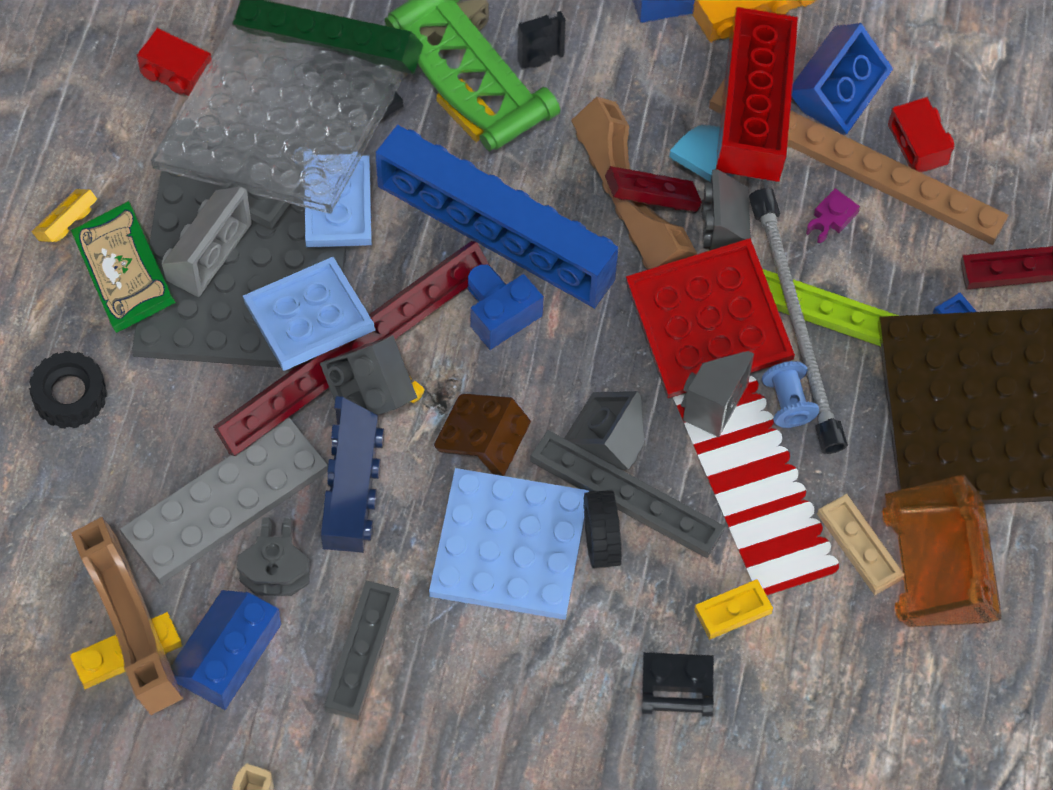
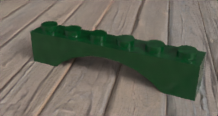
M240 0L232 23L246 38L273 44L300 43L323 47L355 56L386 69L413 75L423 48V44L412 31L267 0Z

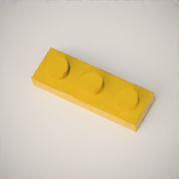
M168 612L151 619L165 654L182 647L181 640ZM116 634L70 654L71 661L84 690L126 672Z

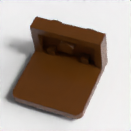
M461 394L457 398L434 446L439 452L478 456L492 474L504 476L527 432L531 420L511 397Z

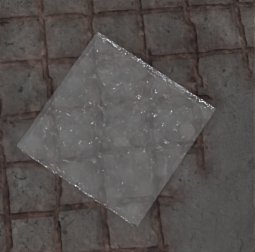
M230 27L212 56V60L206 66L151 159L153 169L219 186L226 185L229 188L243 187L247 189V193L331 214L404 78V72L391 69L389 66L376 65L355 56L300 43H284L276 41L271 37L255 36Z

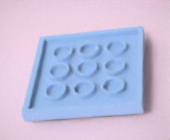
M455 468L430 584L429 597L566 620L584 525V493L589 491Z

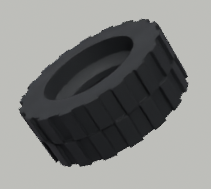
M64 351V353L60 354L57 352L52 354L51 357L43 359L41 364L33 370L34 374L30 377L29 381L31 386L29 388L35 410L38 411L39 416L43 420L45 419L48 424L64 429L66 427L77 428L79 425L90 423L91 419L96 418L100 414L101 408H104L105 397H107L106 384L101 368L98 364L94 363L91 357H86L80 352ZM64 376L78 377L85 385L83 396L71 404L60 403L52 396L54 383Z
M614 491L584 493V521L591 567L620 566L622 559L621 533Z

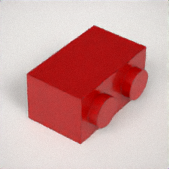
M156 28L137 54L140 73L150 81H158L167 85L173 92L185 94L192 98L196 96L213 72L211 53L159 28Z
M924 97L892 107L888 126L909 167L923 173L948 165L954 150V141L951 134L945 132L941 124L939 111L936 107H932L928 98Z

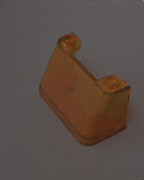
M963 474L886 493V506L882 509L883 518L887 527L892 526L898 534L906 590L905 593L900 594V601L895 603L899 621L904 622L908 627L986 624L1000 621L1002 616L986 510L982 497Z

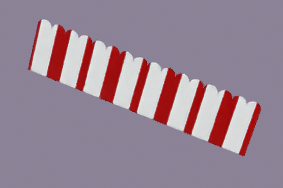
M750 376L748 386L720 437L685 421L683 422L752 581L758 579L766 596L832 575L839 569V561L834 556L826 555L831 549L829 540L825 537H817L822 533V524L817 519L810 518L814 514V506L811 502L802 500L806 496V488L803 484L794 482L798 478V470L795 466L786 464L790 460V452L785 447L778 446L782 442V434L777 429L771 428L774 424V417L770 412L762 411L766 407V399L763 395L755 393L758 390L759 384L754 377ZM685 394L673 397L682 420L685 408L681 406Z

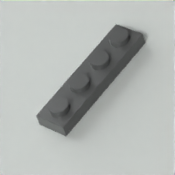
M368 580L365 581L324 704L325 712L359 721L400 595L398 588Z

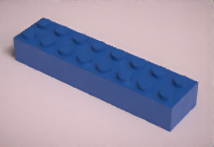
M397 124L377 149L378 187L594 309L616 279L618 246L609 238L598 236L587 230L580 222L571 221L563 217L553 207L536 202L526 192L509 187L497 176L488 175L477 169L470 161L461 160L453 156L443 146L434 145L426 141L414 130H407Z

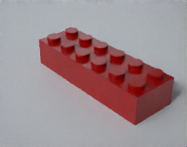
M736 7L729 37L715 170L728 174L776 182L780 181L787 157L798 17Z

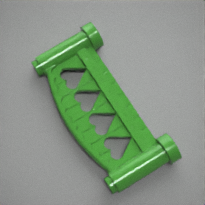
M409 0L388 13V17L384 19L386 26L412 31L423 44L418 60L421 70L439 94L454 109L483 130L480 140L488 151L498 150L543 119L549 121L560 114L559 103L549 89L542 87L531 94L524 84L521 83L519 78L456 4L461 0ZM447 26L441 43L436 46L429 44L427 41L428 37L422 35L419 30L422 27ZM466 49L461 64L456 69L449 68L446 64L447 60L441 58L438 53L441 50ZM485 72L479 89L476 92H470L466 89V83L458 79L460 73ZM504 95L499 112L496 115H488L485 112V106L477 102V98L480 96Z

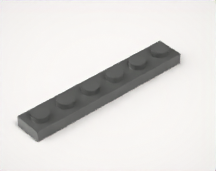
M547 430L530 456V462L579 489L588 490L589 492L613 490L619 511L705 558L709 557L724 533V525Z

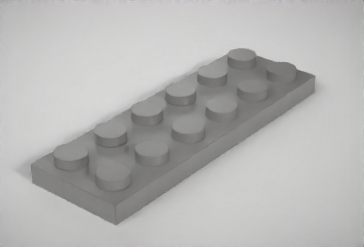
M288 417L236 456L230 455L120 528L121 535L161 585L327 473L328 464Z

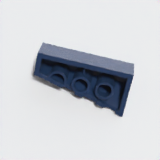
M336 396L334 409L336 410L337 425L332 426L331 452L334 459H329L327 485L330 486V490L325 491L321 529L322 548L325 550L364 553L365 540L371 541L373 520H368L369 509L375 510L377 489H372L373 479H379L381 459L376 458L377 448H383L384 428H379L377 414L344 397Z

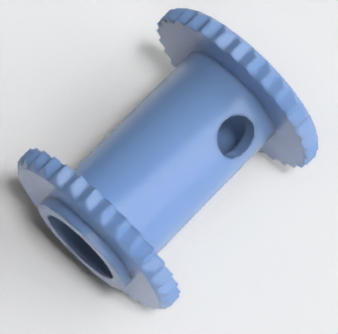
M789 361L777 364L769 368L762 376V383L766 387H775L781 409L777 411L773 420L779 427L791 428L801 426L812 421L819 414L820 410L817 404L809 401L806 402L800 380L806 376L808 370L807 366L801 362Z

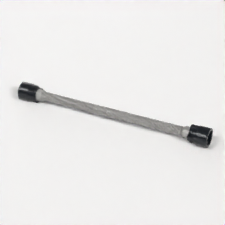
M772 188L758 189L749 195V201L755 220L761 221L762 227L765 228L794 333L797 337L798 347L803 363L807 366L808 371L806 375L809 379L814 402L819 406L820 411L817 418L819 424L815 425L820 448L824 454L836 453L845 449L848 443L841 421L835 420L834 414L830 411L804 316L801 312L802 309L800 308L801 306L777 227V217L780 216L776 196Z

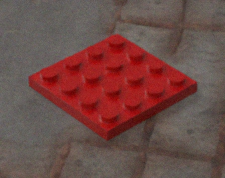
M751 238L626 276L627 287L668 399L685 394L686 391L683 389L689 375L692 372L697 374L701 365L708 361L750 351L754 353L752 373L794 360V351Z

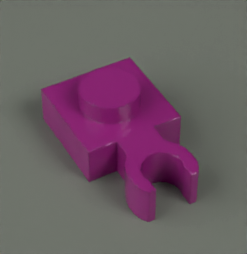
M835 188L815 208L814 216L817 218L808 223L806 234L809 235L812 230L818 229L822 233L818 236L817 243L824 242L828 236V231L832 228L840 233L859 213L860 206Z

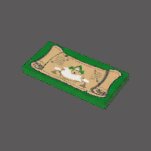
M129 201L71 230L109 321L116 333L176 303L133 206Z

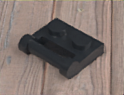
M644 652L641 713L652 714L653 711L702 713V717H713L714 656ZM653 691L702 693V699L654 697Z

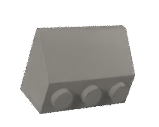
M235 187L216 190L209 200L205 199L202 202L197 217L191 224H187L183 228L178 243L173 249H168L162 259L166 281L200 297L252 224L247 189Z

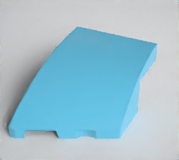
M703 124L693 128L670 150L669 158L710 182L712 170L716 168L720 127ZM725 173V174L729 175L730 177H733V176H734V174Z

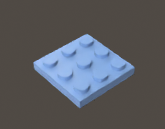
M334 257L243 295L246 307L283 371L375 331L371 317Z

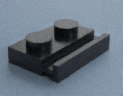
M561 11L557 12L556 17L549 18L548 15L518 24L517 61L522 70L529 67H539L551 61V56L558 55L559 58L564 57L566 20Z

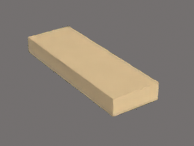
M847 494L818 509L817 515L874 596L903 580L904 573Z

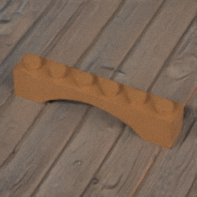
M595 97L571 122L577 131V139L585 146L590 156L589 161L591 165L598 171L603 181L602 186L604 190L611 196L616 206L615 211L617 215L624 221L629 230L630 240L640 251L643 257V265L648 270L696 255L697 252L683 227L671 224L659 217L646 203L620 200L613 197L605 174L610 166L630 169L628 160L629 125L615 101Z
M103 517L71 532L81 560L102 599L114 627L123 655L124 669L135 697L150 715L182 700V694L118 537Z

